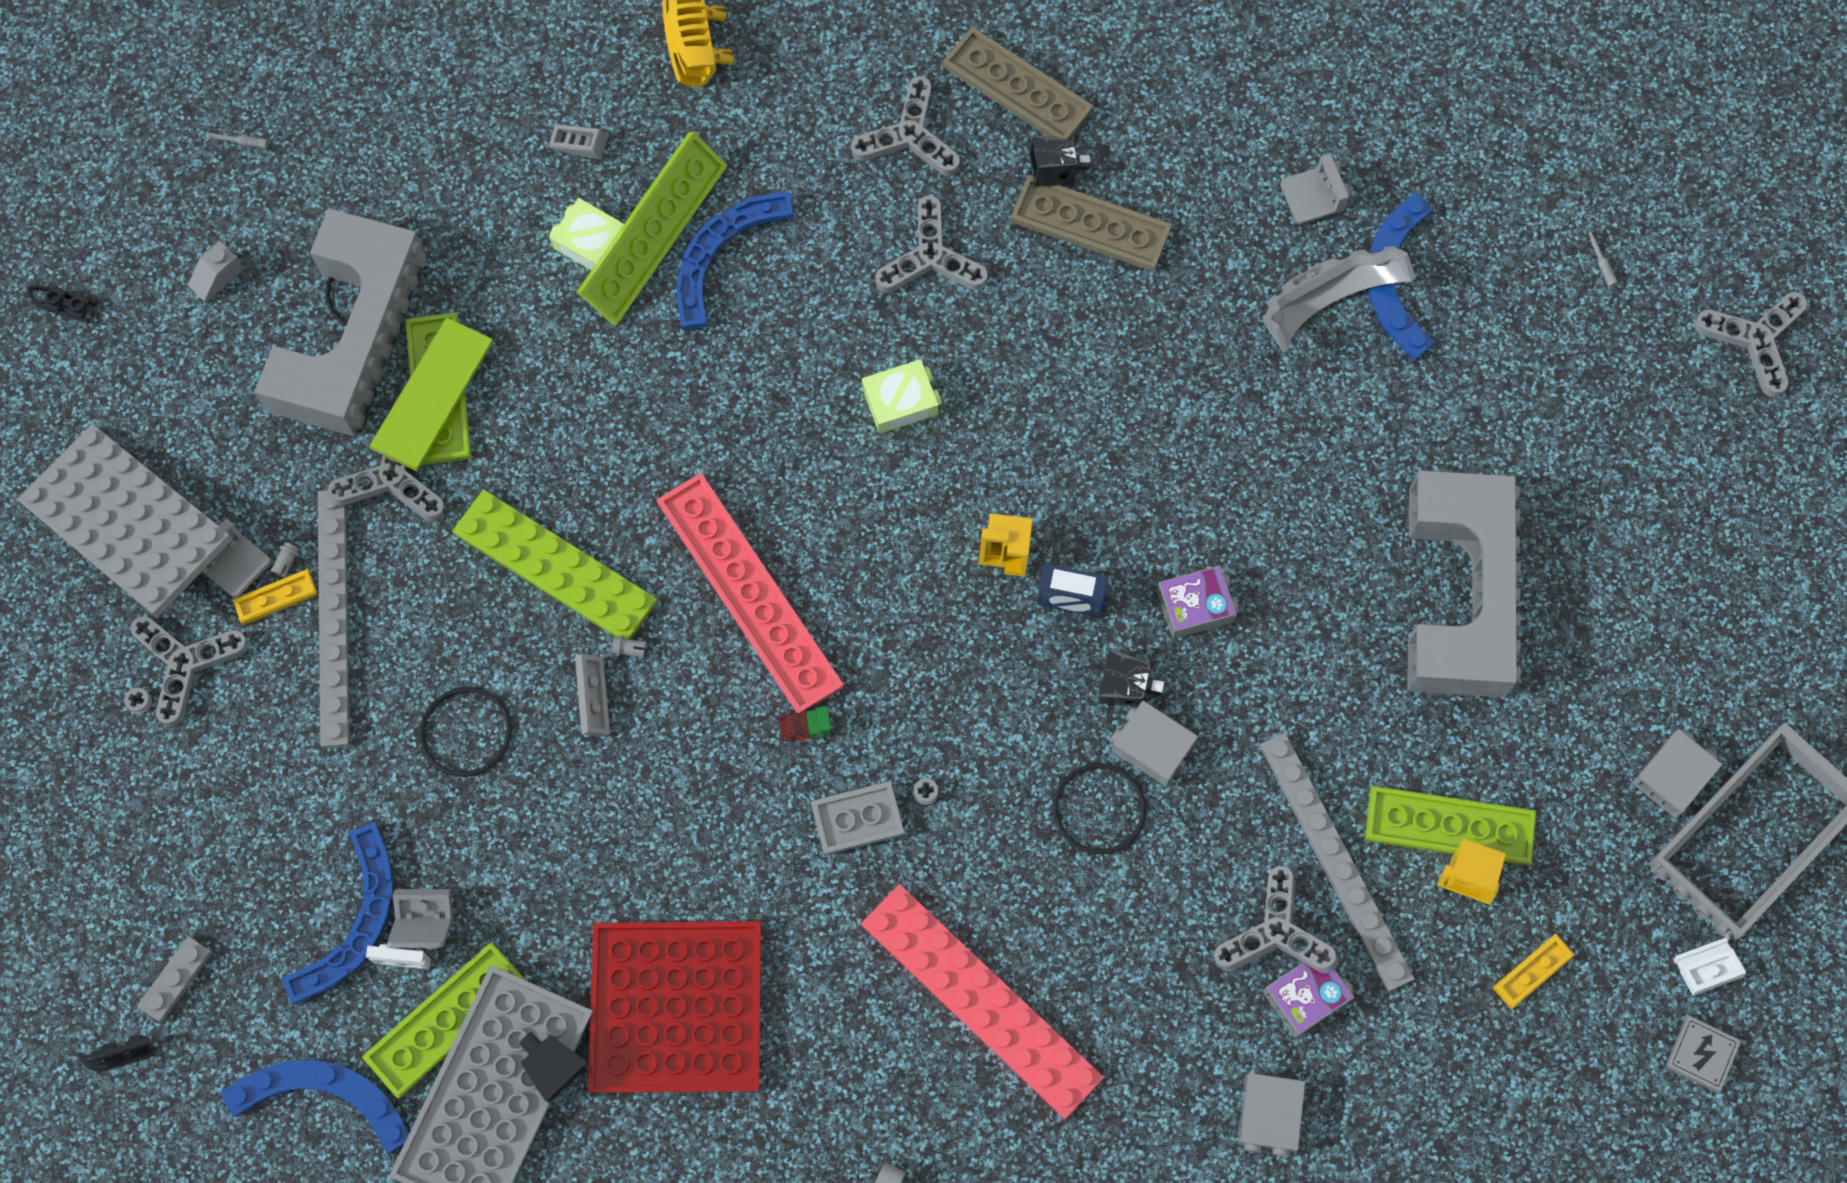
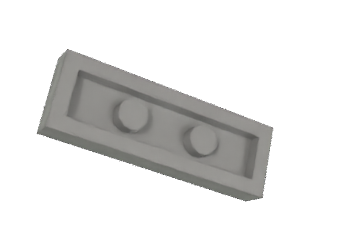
M580 654L575 657L581 734L605 737L610 735L603 657Z
M187 936L137 1007L163 1023L213 952Z

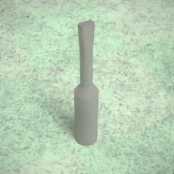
M213 133L208 134L209 138L233 141L243 146L267 149L269 146V140L243 135L233 137Z
M1589 232L1591 243L1599 259L1598 265L1608 287L1613 288L1618 285L1617 279L1607 258L1603 257L1592 232Z

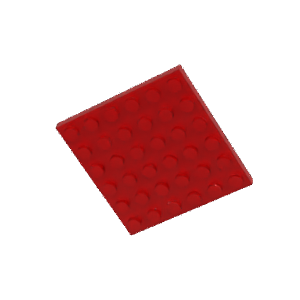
M761 921L593 923L591 1010L593 1013L590 1017L588 1093L760 1092Z

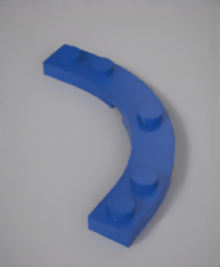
M789 191L762 195L734 204L733 208L721 215H715L697 232L683 255V262L677 277V304L682 331L707 327L703 286L708 267L720 248L732 237L750 227L794 218Z
M1414 192L1383 222L1374 238L1369 253L1381 252L1385 247L1399 248L1405 237L1432 213L1433 208ZM1384 284L1367 289L1370 303L1373 304L1374 310L1378 315V321L1383 329L1414 361L1418 360L1434 345L1435 341L1405 311L1398 298L1395 284Z
M376 822L349 832L362 868L364 893L362 908L359 910L350 930L351 933L341 945H338L331 953L318 962L282 977L292 1005L319 995L349 977L367 959V947L376 946L383 934L392 906L393 873L387 848Z
M296 1060L273 1064L253 1072L220 1091L232 1117L235 1118L273 1096L299 1089H312L339 1096L351 1103L364 1115L388 1155L402 1148L410 1133L400 1113L382 1090L359 1073L330 1062Z

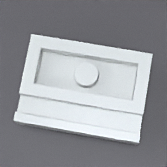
M1727 938L1677 955L1674 958V962L1680 968V973L1693 996L1743 978L1746 974L1733 948L1731 949Z
M388 945L367 947L366 958H369L374 964L419 969L430 968L431 958L424 954L423 949L409 948L404 950L391 948Z

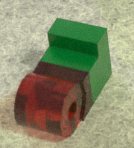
M827 706L819 707L813 711L790 713L779 717L782 741H804L832 737Z

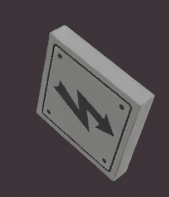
M1688 1015L1684 1019L1665 1068L1719 1093L1722 1090L1741 1040Z

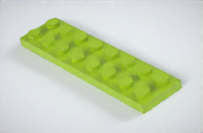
M688 132L577 290V293L613 325L619 323L728 166L695 132Z
M484 489L452 531L454 535L614 637L619 638L622 635V638L631 640L658 602L654 596Z

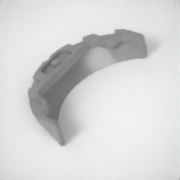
M1385 247L1383 251L1374 253L1359 250L1350 252V256L1345 259L1337 260L1332 258L1309 268L1306 272L1300 273L1282 286L1283 292L1280 295L1270 298L1267 303L1269 308L1266 314L1263 315V322L1281 350L1284 353L1289 351V343L1297 329L1312 315L1329 304L1375 286L1398 282H1412L1415 280L1416 276L1408 253L1396 247Z

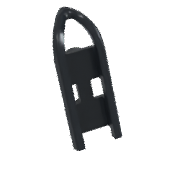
M38 285L26 287L28 296L39 308L85 323L90 321L89 318L83 316L88 304L92 306H97L98 304L96 300L55 287ZM33 291L47 292L44 304L35 298ZM64 305L69 307V309L66 312L60 310V306Z
M137 1034L131 1036L121 1046L115 1043H107L102 1045L101 1049L97 1050L95 1054L85 1055L83 1052H80L79 1059L90 1070L106 1071L155 1056L157 1052L156 1049L150 1050L148 1037ZM127 1052H132L133 1056L122 1058L121 1055ZM101 1059L105 1062L103 1065L93 1063Z

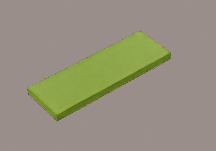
M457 312L405 319L410 377L446 317L459 323ZM465 392L422 465L472 459Z
M446 317L371 442L370 449L418 471L491 348L493 339Z
M1371 786L1365 841L1454 854L1464 838L1505 853L1504 862L1530 866L1532 864L1536 811Z
M492 942L362 1056L397 1099L400 1100L446 1059L491 965L525 980Z

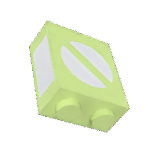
M578 198L574 205L571 204L567 208L565 217L560 224H556L552 228L550 240L553 249L592 270L624 224Z
M921 359L862 378V389L879 434L938 415V405H941V399L937 389L932 390L930 382H933L930 369L929 367L924 368Z

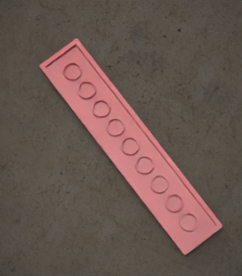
M703 474L696 475L656 500L657 504L797 715H802L843 689L844 684Z
M900 884L861 923V926L1064 1120L1103 1080L1104 1077Z

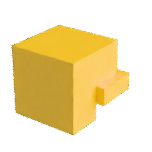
M990 513L988 529H982L978 564L1004 567V574L1025 577L1032 518Z
M1463 838L1451 857L1450 864H1446L1440 874L1437 886L1490 905L1499 890L1500 884L1498 881L1506 854Z

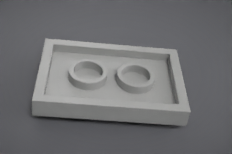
M891 781L811 801L824 856L904 836Z

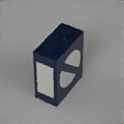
M1044 564L1038 588L1037 605L1099 618L1101 610H1107L1111 586H1106L1108 576Z

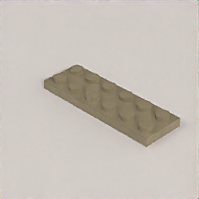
M974 27L967 31L942 61L943 68L1048 137L1070 140L1093 111L1092 104Z
M1031 175L1027 176L1010 217L1011 223L1152 272L1155 271L1172 227L1170 223L1060 185L1034 187L1033 176Z

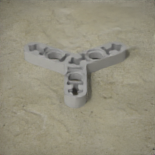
M917 76L910 81L900 123L859 135L852 140L851 151L856 160L867 161L909 148L944 176H952L958 172L960 166L958 154L924 128L931 97V83L927 78ZM919 86H923L920 99L916 98V89H918ZM911 107H919L922 113L918 116H912L908 113V110ZM906 131H915V137L911 134L908 137L906 136ZM883 136H890L894 141L891 145L885 146L879 140ZM873 140H875L876 149H874L872 144ZM931 143L936 146V150L933 153H926L922 150V147L925 144ZM859 145H863L866 148V151L862 152V150L859 149ZM944 160L946 162L952 160L953 166H951L950 164L944 166Z
M924 196L918 202L919 247L880 268L876 273V286L884 293L893 292L930 270L971 290L984 288L988 277L985 267L942 246L940 201L934 196ZM927 205H932V219H927ZM926 227H933L937 230V234L933 237H927L923 234V230ZM928 245H933V259H928ZM950 261H956L961 267L957 271H949L946 265ZM907 262L914 263L916 269L911 273L904 272L902 270L903 264ZM979 273L980 279L977 278L975 281H972V276ZM883 276L891 278L892 283L883 282Z
M1791 292L1781 299L1758 322H1752L1713 310H1704L1696 318L1694 327L1703 336L1748 348L1763 393L1769 397H1778L1788 387V378L1774 339L1803 313L1807 307V301L1802 294ZM1793 302L1797 303V307H1794L1787 314L1785 311L1787 307ZM1771 316L1779 317L1782 320V326H1773L1769 318ZM1705 319H1709V320H1710V321H1709V323L1711 324L1710 327L1705 326V325H1706V322H1704ZM1722 322L1723 324L1720 328V331H1718L1717 329L1719 328V323ZM1727 325L1737 326L1740 331L1739 335L1729 334L1726 329ZM1756 333L1759 337L1763 336L1761 343L1758 338L1753 337ZM1760 356H1769L1773 360V365H1763L1760 361ZM1772 379L1774 383L1780 384V386L1777 389L1775 385L1770 386L1769 383L1772 381Z
M384 455L382 456L380 466L331 481L327 488L329 500L338 506L347 505L389 491L427 521L439 520L444 512V504L439 496L406 471L405 465ZM391 465L395 466V477H393L392 481H388L387 476L390 474ZM362 479H369L373 482V486L368 490H363L359 488L358 483ZM351 483L354 484V491L356 493L352 494V489H350ZM408 487H415L419 490V494L416 497L409 498L405 496L404 491ZM341 488L344 491V496L339 497L338 494H335L336 489ZM425 503L429 506L436 504L437 511L430 510L427 512V505Z
M138 617L131 624L132 635L168 665L156 708L157 719L168 727L178 725L184 717L195 672L243 655L249 646L247 638L237 630L228 631L184 647L149 617ZM140 627H148L155 636L151 639L148 635L141 632ZM234 638L241 641L237 643L238 648L236 649L229 646L233 643L232 639ZM161 640H170L171 645L166 652L157 651V645ZM219 643H222V645L224 646V654L221 647L218 645ZM209 646L215 647L216 653L213 658L204 659L202 657L205 648ZM185 656L189 663L183 664L181 670V666L177 662L178 660H183ZM181 671L184 675H186V677H183L178 674H180ZM173 682H183V689L180 693H170V686ZM168 698L174 700L173 705L169 700H167ZM172 706L176 714L170 715L168 719L164 713L169 712Z
M1277 866L1269 873L1265 922L1221 944L1215 950L1214 958L1220 969L1229 972L1234 971L1277 948L1321 973H1330L1337 967L1338 957L1330 945L1292 924L1295 878L1291 870L1286 866ZM1281 875H1285L1287 879L1283 881L1282 888L1284 892H1280V886L1277 880H1280ZM1277 900H1285L1287 907L1285 910L1277 912L1273 910V904ZM1282 927L1284 934L1289 937L1288 941L1280 934H1276L1274 937L1272 930H1279ZM1253 938L1260 940V946L1256 950L1249 951L1246 949L1245 946L1248 940ZM1297 940H1307L1309 942L1308 947L1304 951H1296L1294 944ZM1239 945L1242 952L1244 953L1243 956L1240 955L1239 951L1236 948ZM1314 950L1323 957L1328 954L1330 961H1323L1321 964L1318 956L1313 954ZM1229 952L1232 958L1230 962H1227L1224 954Z

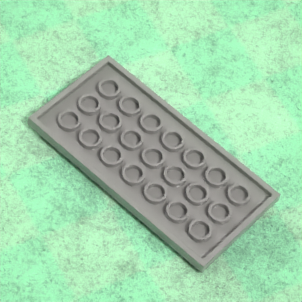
M93 424L17 499L24 507L156 618L233 540L228 533Z
M491 965L389 1177L402 1183H514L551 1102L548 1103L543 1099L521 1065V1062L529 1054L519 1042L530 1032H533L541 1042L549 1035H552L575 1053L593 1011Z

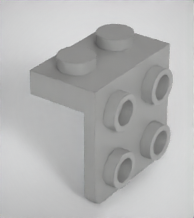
M1330 153L1320 157L1317 168L1281 180L1280 187L1297 224H1304L1345 211L1348 199L1350 198V190L1348 185L1342 182L1340 166L1337 161H1333Z
M226 518L218 526L228 533L233 540L202 572L230 596L237 598L270 565L271 559L244 537L235 525Z
M395 889L393 893L395 921L388 938V946L398 949H436L443 947L453 920L451 889Z

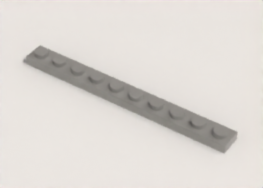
M339 489L336 490L335 494L342 497L344 496V491ZM318 491L320 746L323 749L350 747L347 505H334L329 500L328 491Z
M1286 733L1261 743L1259 747L1387 992L1413 981L1414 977Z

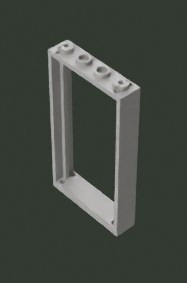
M1784 722L1648 864L1652 867V872L1659 879L1666 880L1674 887L1673 891L1678 897L1683 900L1687 899L1695 907V912L1701 918L1712 922L1716 926V931L1719 935L1734 942L1755 923L1847 824V777ZM1779 745L1846 806L1735 923L1668 860L1773 749Z

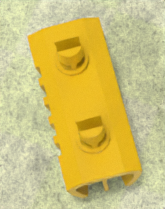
M663 0L665 34L677 81L689 87L700 88L707 84L716 72L715 63L732 65L734 61V56L730 55L733 51L732 49L713 48L708 20L725 21L726 12H723L725 6L706 5L704 0Z

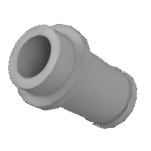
M284 542L283 546L278 548L280 552L270 572L286 578L295 557L299 556L297 553L299 548Z
M622 635L619 638H613L612 653H615L617 657H620V654L644 658L645 651L634 648L646 649V641L624 639Z

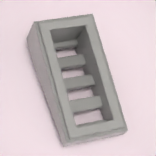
M555 124L549 148L587 158L601 159L607 137L601 129ZM563 134H567L564 143H561ZM576 136V137H575V140H574V144H571V143H572V140H573V137Z

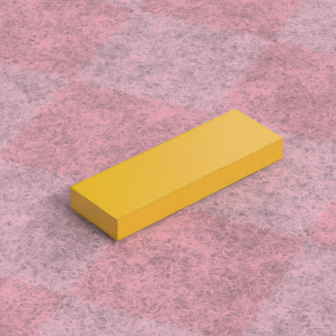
M306 569L232 599L240 622L244 626L319 594L310 571Z
M1554 934L1492 988L1510 1009H1513L1575 954L1557 934Z

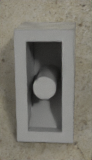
M218 241L199 258L188 287L207 303L242 273L244 268L238 258L221 241Z

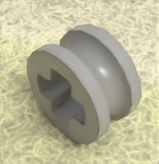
M133 688L125 695V705L134 714H144L152 706L150 694L142 688ZM141 697L144 700L142 705L133 703L134 698L139 699Z
M928 778L917 781L914 786L916 801L922 805L934 803L938 797L937 784ZM925 785L929 786V790H934V793H929V798H923V794H918V791L923 790Z

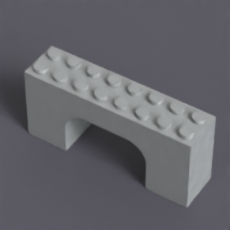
M328 208L310 255L322 276L332 277L336 280L361 287L339 344L329 353L320 356H309L272 346L254 393L268 413L355 437L357 430L361 429L364 424V412L367 405L370 406L373 401L374 386L376 382L378 383L381 380L384 360L388 359L391 354V342L393 337H396L399 333V321L402 313L405 314L409 307L408 296L411 291L416 289L418 283L417 275L420 268L425 266L427 256L415 231Z
M1434 471L1417 472L1409 488V539L1450 541L1466 550L1472 561V623L1465 626L1417 624L1408 639L1407 692L1505 698L1511 689H1514V685L1520 681L1521 667L1516 665V656H1519L1521 649L1520 639H1516V630H1519L1521 620L1520 613H1516V604L1520 601V588L1516 587V578H1519L1520 562H1516V552H1519L1520 537L1516 536V527L1519 526L1520 512L1516 511V502L1519 500L1520 488L1515 486V476Z

